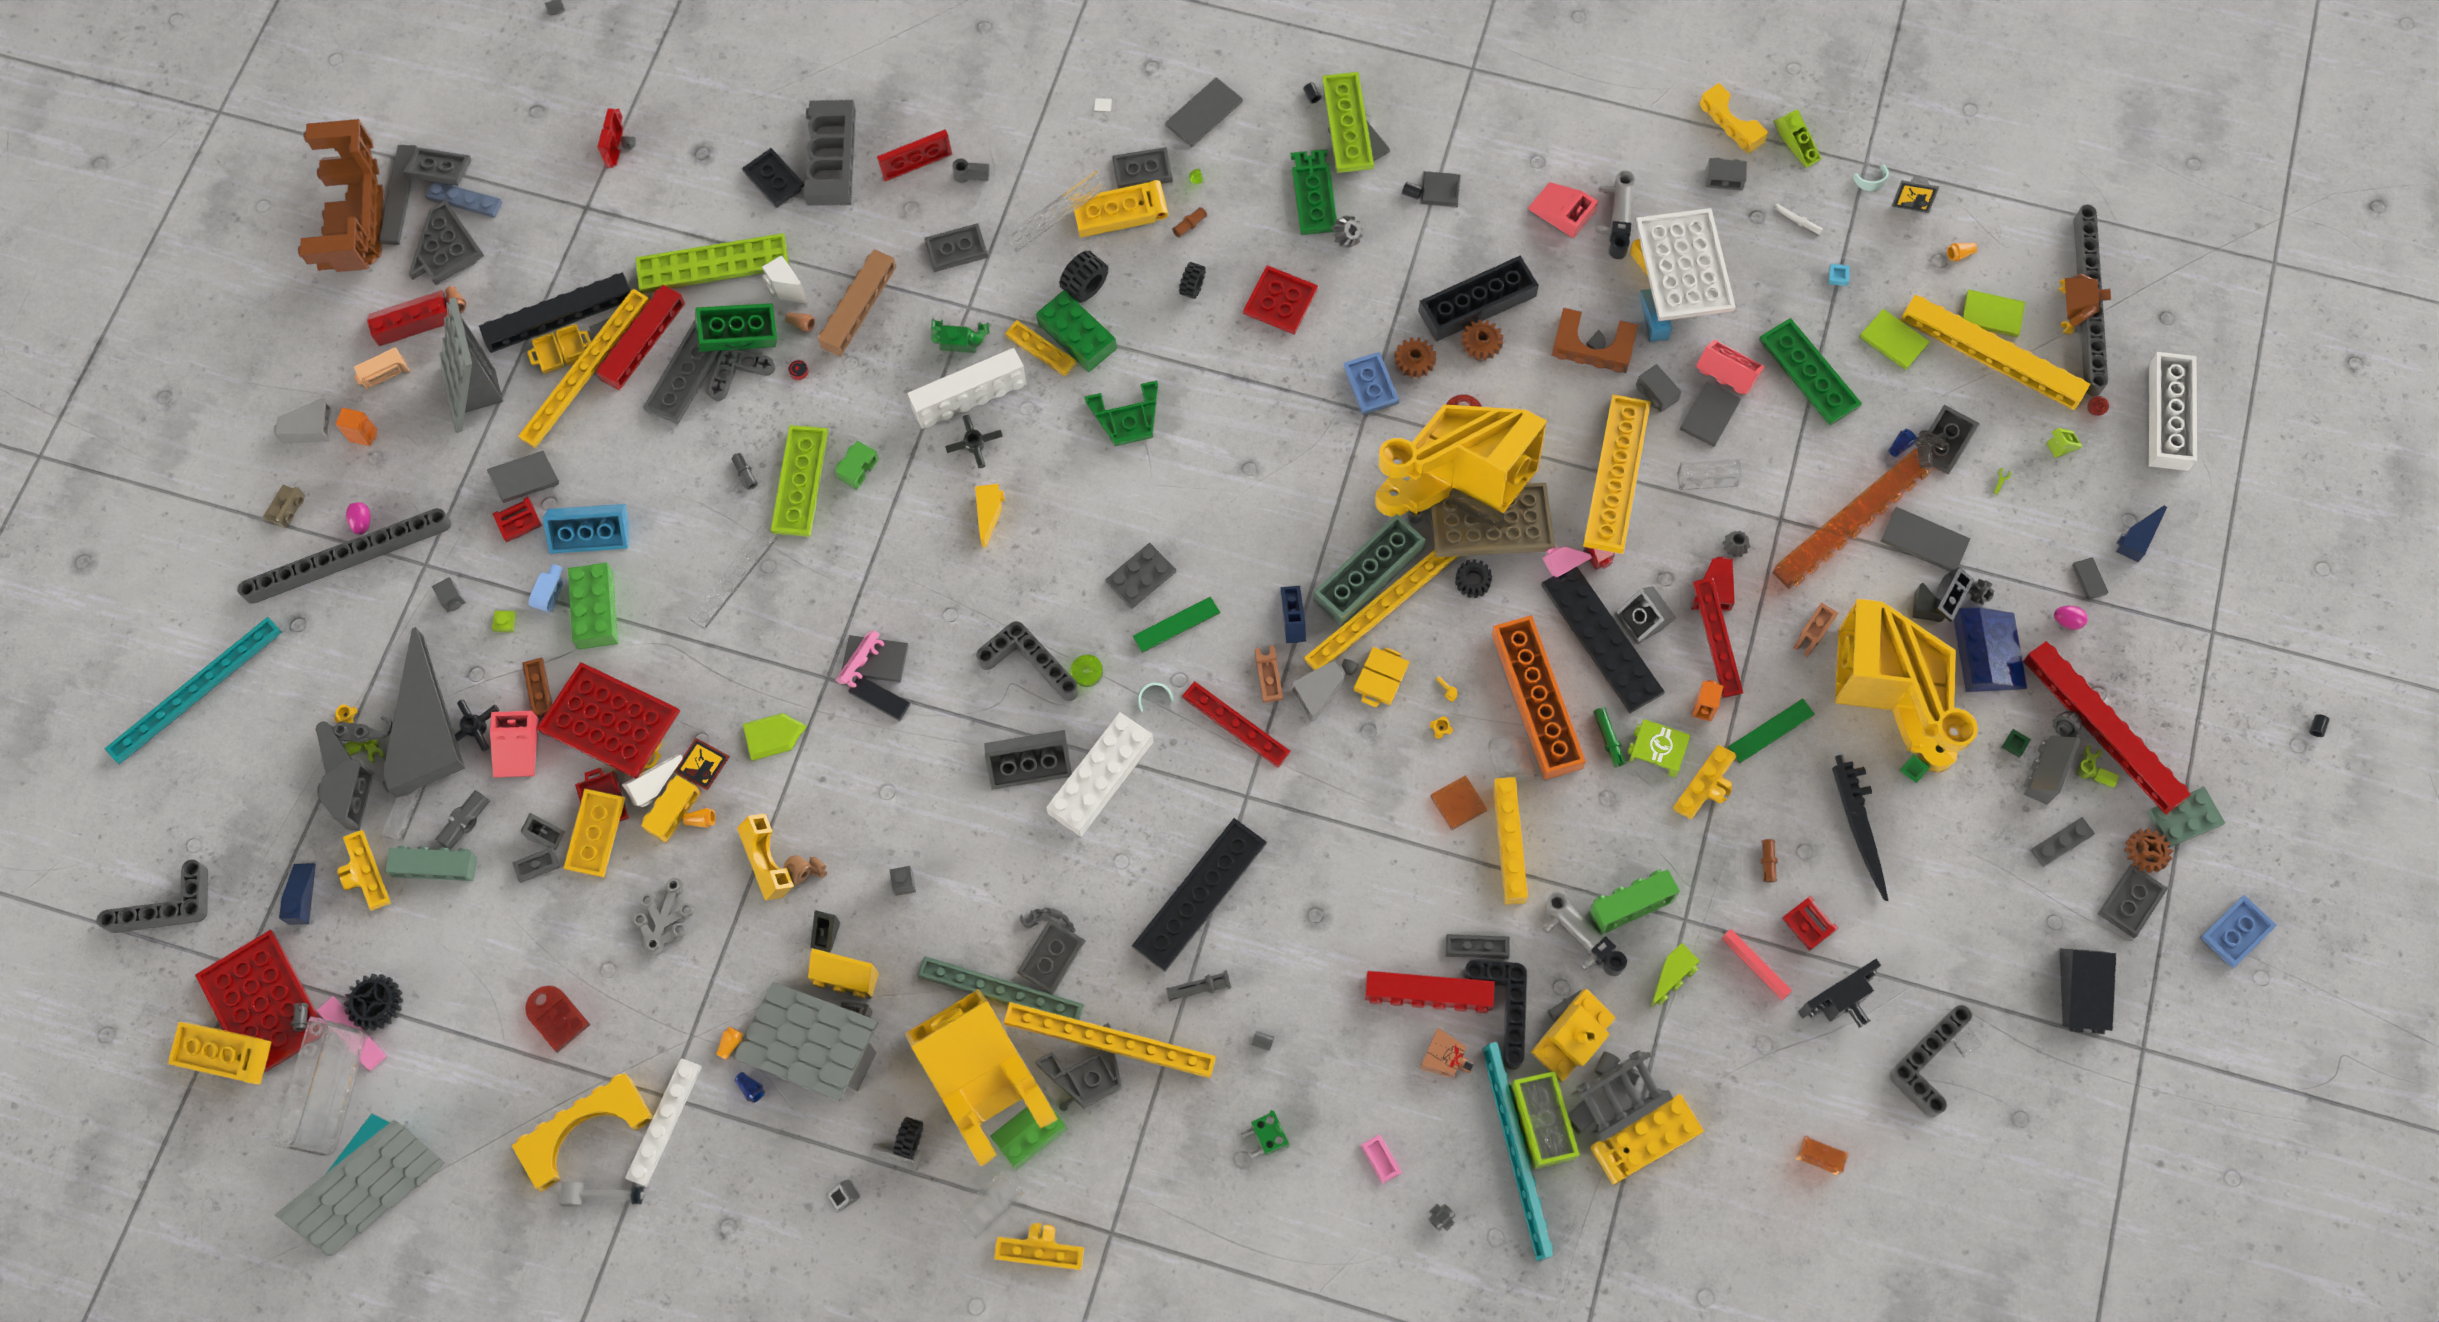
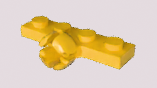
M1717 745L1673 806L1674 811L1692 820L1707 799H1712L1717 803H1724L1727 800L1724 795L1729 797L1733 787L1731 781L1723 778V775L1735 760L1736 753Z
M360 830L344 836L343 840L350 856V862L337 869V874L343 888L350 890L361 887L370 911L391 904L364 831Z
M1034 1223L1029 1227L1027 1239L997 1237L994 1256L996 1260L1082 1270L1084 1247L1056 1243L1054 1239L1055 1227L1050 1224L1044 1225L1042 1236V1223Z

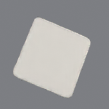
M1095 98L1094 110L1111 111L1112 99Z

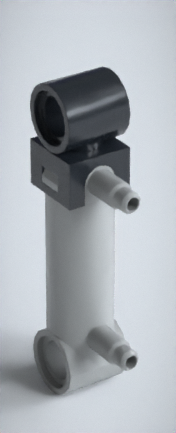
M1627 170L1620 171L1617 174L1614 186L1599 187L1600 192L1614 194L1611 227H1596V232L1610 234L1609 254L1614 259L1624 258L1627 255L1630 244L1635 176Z
M1554 892L1550 894L1545 904V910L1552 918L1546 923L1543 930L1548 932L1560 923L1589 952V956L1581 964L1583 970H1586L1595 962L1600 965L1604 961L1603 967L1608 975H1620L1627 966L1626 956L1620 951H1614L1616 946L1606 936L1603 937L1568 902L1567 897L1563 893ZM1558 901L1562 907L1556 909L1552 906L1551 902ZM1610 960L1619 961L1620 967H1613L1610 964Z

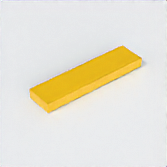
M1018 320L1005 332V337L1063 376H1066L1077 363L1076 359Z

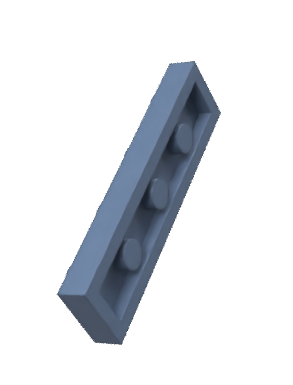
M432 182L425 195L427 200L438 203L446 200L450 206L493 218L496 217L502 205L500 198L438 182Z

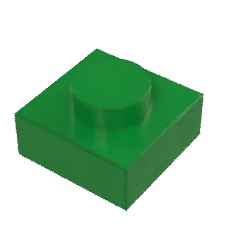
M1912 754L1900 768V771L1917 783L1930 766Z

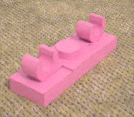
M873 630L866 634L835 681L839 684L847 683L850 687L857 686L852 682V678L855 676L861 679L862 675L854 671L866 663L868 659L866 656L869 652L873 655H878L879 652L874 649L875 644L881 647L885 645L882 640H876L880 635Z

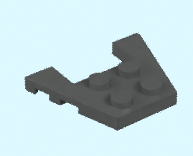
M1107 1023L1103 1027L1110 1028V1024ZM1101 1050L1099 1053L1064 1071L1053 1052L1035 1061L1036 1066L1083 1109L1122 1088L1115 1053Z

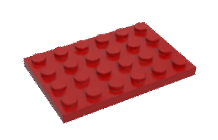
M580 662L536 729L573 749L637 779L680 713V710L667 702Z
M271 929L195 974L223 1030L272 1041L264 1073L328 1035L279 940ZM299 1003V1006H301V1003L308 1004L307 1022L309 1025L305 1031H294L291 1026L294 1017V1004Z

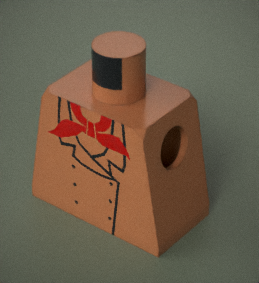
M1437 1028L1420 1069L1454 1078L1458 1069L1470 1074L1475 1062L1463 1057L1467 1048L1465 1045Z

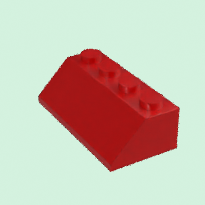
M443 290L370 313L367 322L371 336L380 347L444 326V318L447 317V302Z

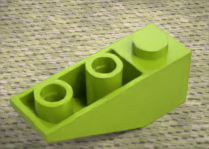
M1798 109L1773 120L1780 137L1806 168L1822 159Z
M1683 943L1673 950L1663 962L1650 1004L1652 1008L1656 1004L1661 1006L1669 998L1666 994L1671 990L1677 991L1684 984L1681 981L1684 977L1688 976L1690 978L1698 971L1696 966L1700 960Z

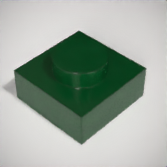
M2012 729L2001 748L2020 758L2031 739Z

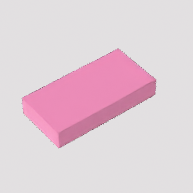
M1380 1134L1361 1145L1382 1184L1402 1173Z

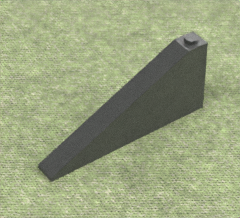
M416 627L412 628L383 770L385 779L383 786L388 793L390 792L396 798L465 769L424 635Z

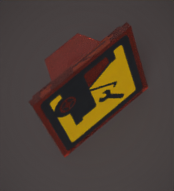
M695 738L674 772L708 791L730 756Z

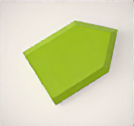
M784 713L743 723L751 760L754 761L791 751L807 726Z

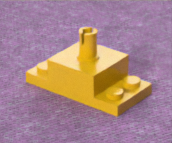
M1583 988L1533 1048L1531 1053L1550 1072L1555 1071L1559 1081L1564 1082L1576 1066L1584 1067L1610 1034L1606 1029L1616 1017L1588 989Z

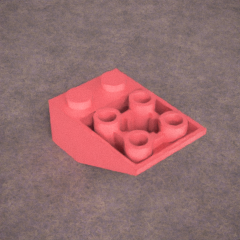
M1549 182L1531 203L1528 210L1574 239L1595 214L1598 201L1583 191Z
M533 711L491 712L490 740L494 778L535 776L538 730L536 728L539 724V719Z

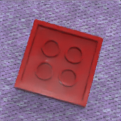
M1266 265L1243 309V314L1295 335L1318 291V285Z

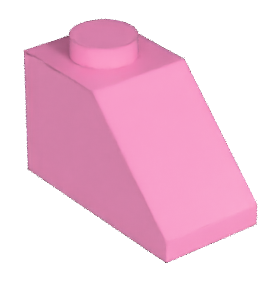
M1555 546V548L1547 550V555L1542 557L1551 576H1555V578L1592 558L1591 554L1565 546L1560 548Z

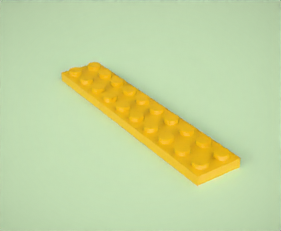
M1612 394L1583 547L1620 554L1624 552L1651 401Z

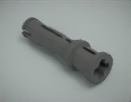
M1224 970L1221 974L1213 976L1208 974L1205 976V979L1167 987L1166 990L1169 1001L1206 991L1214 993L1215 990L1226 987L1231 989L1228 972Z

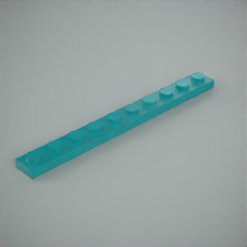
M266 617L104 749L120 765L278 637L282 631L269 617Z
M1497 1042L1489 1043L1482 1048V1053L1536 1261H1543L1553 1256V1245L1548 1238L1547 1222L1542 1215V1203L1537 1196L1536 1180L1530 1169V1157L1526 1153L1524 1135L1519 1127V1115L1514 1108L1513 1093L1509 1089L1507 1082L1508 1074L1502 1063V1051L1498 1047Z

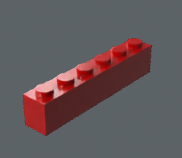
M663 284L654 292L653 298L648 304L644 305L642 312L632 321L627 332L622 334L618 344L610 350L605 361L599 364L596 373L601 381L619 391L685 305L680 293Z
M1367 971L1365 1000H1368L1371 1004L1390 1002L1392 1006L1412 1004L1414 1008H1424V1005L1433 1006V1009L1445 1010L1446 1007H1450L1459 1012L1473 1009L1476 1013H1488V1011H1492L1494 1005L1495 981Z

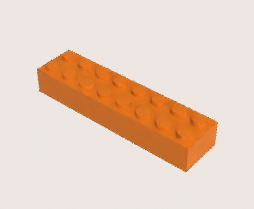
M1532 615L1493 626L1491 635L1543 779L1548 780L1582 770L1586 760Z

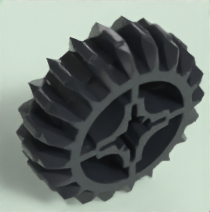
M371 974L370 978L365 975L362 982L355 980L357 986H349L352 992L351 994H345V997L349 999L344 1002V1006L348 1007L345 1010V1014L350 1015L348 1020L354 1021L356 1027L361 1026L363 1030L370 1028L372 1031H376L377 1026L380 1029H384L385 1022L389 1025L392 1024L390 1019L392 1017L398 1018V1015L395 1013L396 1010H402V1007L398 1004L404 1002L399 997L403 994L398 989L399 985L393 982L392 978H386L383 974L379 976ZM384 988L386 989L387 994H388V1001H387V1002L384 1001V999H383V996H384L383 990H384ZM376 1000H377L378 1002H380V1003L375 1002V1003H371V1004L369 1003V1002L376 1001ZM360 1003L364 1004L363 1016L361 1015L359 1009Z

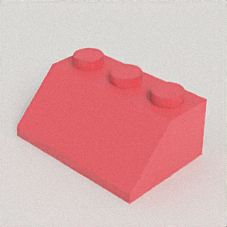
M1715 339L1706 346L1696 365L1702 374L1715 377L1717 382L1734 387L1733 390L1740 394L1749 393L1765 368L1760 363Z

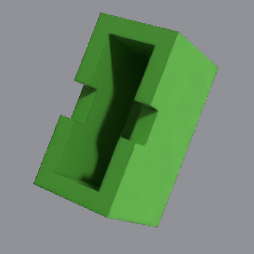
M856 441L854 445L848 448L845 458L836 465L835 472L838 479L858 490L866 479L865 472L867 470L871 471L878 462L877 452Z

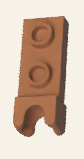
M1270 646V653L1268 655H1262L1260 648H1255V659L1263 703L1283 700L1275 646Z

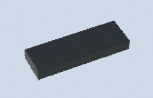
M864 677L861 679L856 678L854 683L857 686L850 687L848 690L849 694L898 721L902 719L910 706V702Z

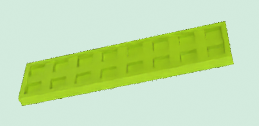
M784 233L635 257L640 293L656 291L662 284L671 289L764 273L762 266L780 256H783L789 265L786 236Z

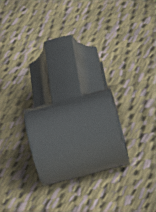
M962 158L956 159L952 164L953 177L959 183H964L968 180H989V164L968 163L967 160Z
M1604 1051L1594 1072L1601 1076L1622 1062L1617 1056ZM1631 1068L1626 1073L1634 1087L1640 1073ZM1619 1076L1613 1079L1614 1081L1622 1084Z

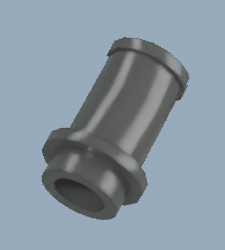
M299 1003L294 1004L293 1022H291L294 1031H305L309 1025L307 1022L308 1004L301 1003V1006H299Z

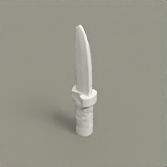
M1775 204L1776 209L1781 214L1798 223V226L1805 227L1818 235L1822 232L1823 228L1808 221L1806 217H1800L1781 205Z

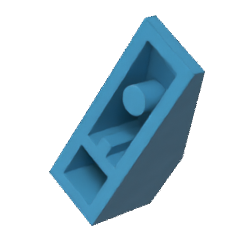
M1651 289L1640 290L1649 342L1668 340L1672 330L1671 321H1658Z

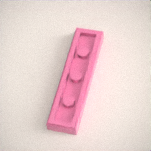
M332 996L316 1011L361 1063L371 1071L387 1057L386 1054L361 1026L356 1027L354 1021L348 1020L350 1015L345 1014V1007L336 997Z

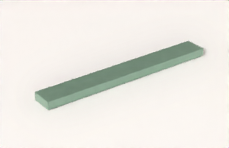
M924 956L918 973L919 978L968 993L979 989L985 998L1009 1005V1002L1076 1020H1080L1084 1008L1082 1003Z

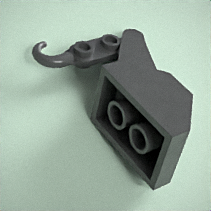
M381 717V720L387 723L384 731H375L364 724L345 722L331 726L327 722L322 721L316 725L315 730L325 769V775L322 777V781L317 788L318 797L331 816L347 830L360 831L374 773L360 760L352 759L341 741L364 743L388 737L393 725L388 717Z

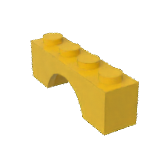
M1717 83L1702 94L1699 105L1704 112H1707L1713 118L1716 124L1725 130L1729 137H1732L1741 149L1749 154L1765 143L1768 131L1757 120L1743 121L1734 117L1728 108L1731 94L1720 83Z
M766 814L748 816L737 827L763 897L765 901L783 898L794 885L787 868H779L772 859L770 853L772 829Z

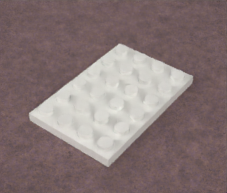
M1712 208L1636 218V226L1658 321L1735 311V302Z

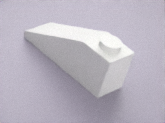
M674 755L641 773L637 779L632 778L622 784L633 806L645 807L653 802L651 799L658 795L683 759L681 755Z

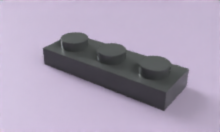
M2081 817L2033 847L2031 852L2044 867L2083 843L2095 833L2084 818Z

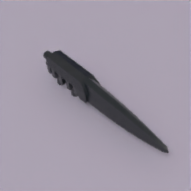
M1843 755L1835 756L1837 765L1832 768L1850 828L1879 893L1885 901H1889L1878 851L1864 806L1865 798L1863 796L1872 794L1871 786L1860 788L1859 779L1857 778V776L1866 775L1865 767L1854 769L1853 761L1845 763Z

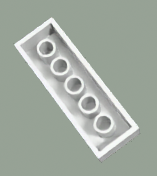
M1012 348L908 392L912 410L921 429L932 427L942 420H949L958 413H964L972 407L986 404L989 400L1002 397L1007 392L1021 389L1027 384L1024 366L1015 348Z
M2156 352L2149 362V466L2189 471L2197 461L2196 356Z
M1119 712L1046 807L1048 815L1082 837L1153 744V734Z

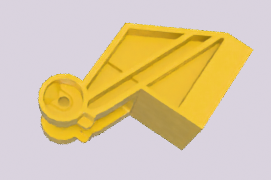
M1443 404L1413 442L1403 438H1392L1381 445L1378 467L1388 478L1375 493L1376 508L1382 514L1394 517L1396 514L1401 516L1408 511L1417 515L1418 512L1424 511L1451 496L1494 520H1499L1539 469L1547 420L1524 409ZM1398 459L1401 463L1396 464L1393 461ZM1410 477L1408 481L1402 478ZM1395 491L1398 495L1392 496L1390 493Z
M1856 599L1838 629L1835 704L1892 710L1907 750L1917 754L1918 758L1930 766L1928 770L1933 772H1943L1949 769L1957 760V751L1966 749L1976 738L1978 732L1977 722L1973 715L1966 710L1954 708L1956 650L1886 603ZM1955 728L1958 731V735H1952L1950 729ZM1936 746H1941L1944 751L1942 753H1938L1936 751Z
M979 989L905 1033L911 1048L942 1098L980 1166L985 1165L997 1155L980 1125L1017 1101L1023 1100L1040 1128L1048 1126L1057 1120L1050 1104Z

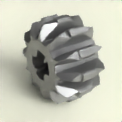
M1345 215L1334 221L1335 225L1331 227L1334 232L1331 235L1335 236L1334 242H1339V247L1351 248L1360 243V239L1363 237L1360 231L1363 228L1359 227L1360 221H1356L1355 216L1349 217V215Z

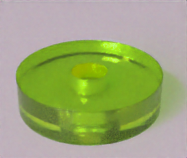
M1089 654L1081 655L1073 661L1071 675L1078 685L1092 687L1102 679L1103 666L1097 657ZM1088 668L1090 672L1084 673V669Z

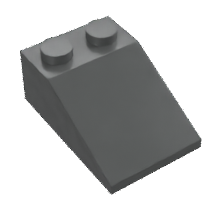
M1944 404L1915 452L1914 457L1949 475L1980 426V423Z

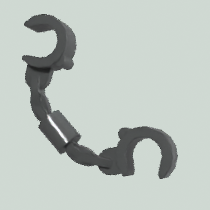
M1050 908L1031 910L1033 920L1030 923H1026L1023 915H1020V921L1026 928L1037 925V918L1042 913H1050V916L1059 920L1062 918L1063 921L1067 922L1066 929L1071 932L1076 931L1073 923L1069 922V918L1062 914L1063 912L1054 908L1052 910Z

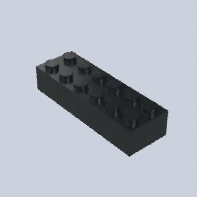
M1520 255L1420 300L1418 312L1437 342L1465 329L1466 326L1470 327L1472 321L1477 324L1479 319L1483 321L1536 297L1539 284Z

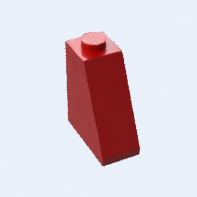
M1716 557L1712 559L1703 579L1714 578L1721 609L1731 611L1735 604L1733 559ZM1696 596L1691 605V610H1699Z

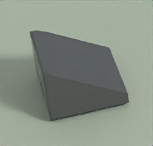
M850 1180L840 1182L827 1193L837 1212H840L860 1198L859 1193Z

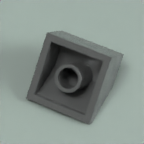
M1653 586L1641 588L1614 612L1637 644L1660 632L1676 618Z

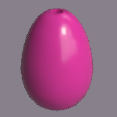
M362 502L351 503L346 510L347 523L355 534H365L370 525V510Z
M2061 606L2054 612L2055 620L2061 626L2070 630L2083 628L2088 620L2086 612L2077 606Z

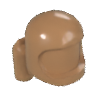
M793 855L785 861L783 869L787 868L795 885L801 884L810 874L820 878H824L827 875L826 865L817 857H810L808 862L801 856Z

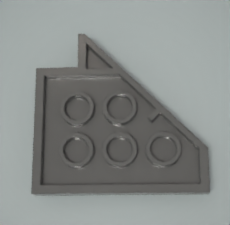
M446 200L429 209L409 271V276L412 280L427 272L436 285L484 257L482 251Z

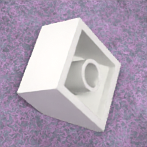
M783 256L762 266L765 273L762 276L771 294L775 293L779 300L804 304L808 302L801 282Z

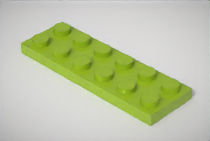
M1359 72L1322 75L1337 173L1374 169Z
M789 425L771 526L772 534L811 537L829 433L828 428Z

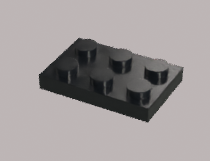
M772 148L742 168L743 173L775 208H778L799 193L801 188L804 187V182Z

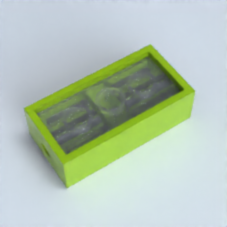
M1555 1071L1514 1080L1509 1085V1089L1513 1093V1104L1515 1111L1519 1115V1125L1524 1135L1532 1170L1573 1161L1579 1157L1580 1154Z

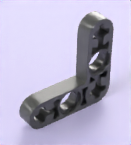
M723 350L708 388L709 394L713 400L721 401L728 394L736 370L769 376L774 373L775 364L768 356L741 350ZM732 355L733 358H730L728 362L726 358H729ZM750 358L753 360L751 365H743L745 359ZM722 371L729 372L726 378L719 377ZM719 386H720L721 392L718 391V393L715 394L714 391H717V390L719 389Z

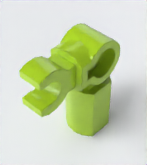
M378 739L364 743L346 742L343 744L350 756L362 751L364 747L366 751H369L368 759L373 764L376 763L374 756L377 753L383 759L386 758L385 753L378 748Z
M2088 745L2084 749V757L2077 768V774L2084 779L2092 777L2093 780L2114 788L2120 775L2101 767L2097 768L2096 760L2100 757L2101 750L2099 749L2096 754H2092L2090 752L2091 745Z

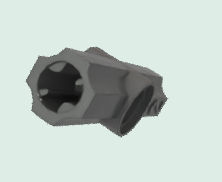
M474 790L461 807H457L452 811L448 824L435 839L451 850L464 833H468L474 828L477 823V817L490 800Z

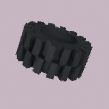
M1193 262L1187 264L1180 281L1179 294L1196 299L1204 283L1205 266Z
M1473 559V562L1467 560L1466 564L1463 562L1457 569L1455 584L1458 591H1462V595L1468 594V598H1471V595H1474V598H1478L1479 594L1483 596L1484 592H1488L1491 585V569L1488 570V565H1483L1481 560L1479 563H1476L1477 559ZM1469 573H1477L1481 577V582L1477 585L1469 584L1466 576Z
M909 1117L903 1119L894 1142V1155L912 1159L922 1136L921 1133L924 1125L922 1121Z

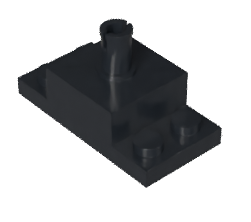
M1877 958L1806 1002L1798 1013L1802 1018L1808 1015L1812 1018L1822 1010L1831 1022L1846 1012L1851 1015L1859 1028L1863 1027V1025H1866L1871 1020L1859 1005L1874 992L1869 981L1878 974L1876 970L1881 964Z

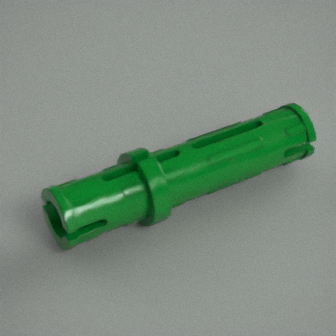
M1602 707V710L1601 708L1594 710L1593 713L1606 744L1605 750L1609 752L1613 767L1617 768L1618 766L1625 765L1626 761L1620 748L1622 745L1620 741H1617L1606 708Z

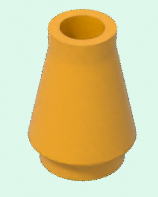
M1974 242L1952 243L1947 248L1948 258L1955 262L1977 252V245Z
M703 808L683 815L685 826L709 828L715 824L716 820L714 810L709 808Z
M728 1026L723 1031L716 1055L727 1060L729 1055L743 1040L741 1038L743 1033Z

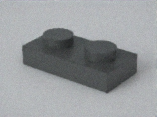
M552 847L512 862L520 883L560 868Z

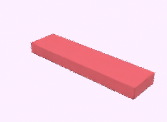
M1732 929L1725 933L1722 940L1781 1000H1784L1790 994L1791 989Z

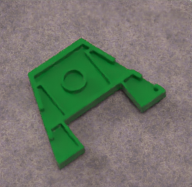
M1157 380L1140 384L1144 402L1105 410L1101 393L1084 396L1085 403L1115 446L1153 438L1158 393Z

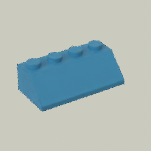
M626 504L547 509L543 516L549 554L628 549L629 519Z

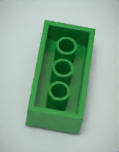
M1065 290L1036 312L1038 325L1088 372L1093 370L1117 349L1116 338Z
M773 303L695 307V324L699 352L776 347L777 332Z

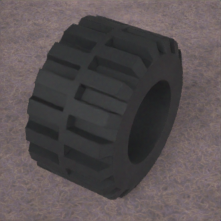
M1083 251L1075 256L1065 267L1059 281L1060 288L1065 290L1077 302H1085L1102 287L1108 275L1109 267L1091 251Z

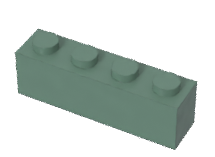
M397 846V848H389L385 872L394 878L473 881L477 857L471 850L463 848L458 849V851H451L448 848L442 847L438 848V850H430L428 847L410 849L407 846Z

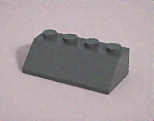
M1065 730L984 743L985 758L992 790L1066 778L1072 775Z

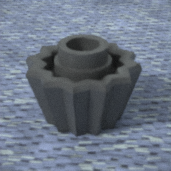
M1741 531L1731 532L1725 536V541L1722 542L1724 550L1727 551L1728 555H1733L1734 557H1742L1743 554L1748 553L1750 548L1748 536L1745 535V532Z
M2065 711L2052 720L2056 733H2059L2061 736L2076 737L2077 734H2080L2082 719L2076 712Z

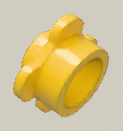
M345 704L340 705L335 713V722L354 723L353 718L358 713V709L356 707L350 708Z
M1445 716L1430 722L1429 727L1433 729L1434 736L1437 739H1441L1446 734L1451 735L1453 733V728Z

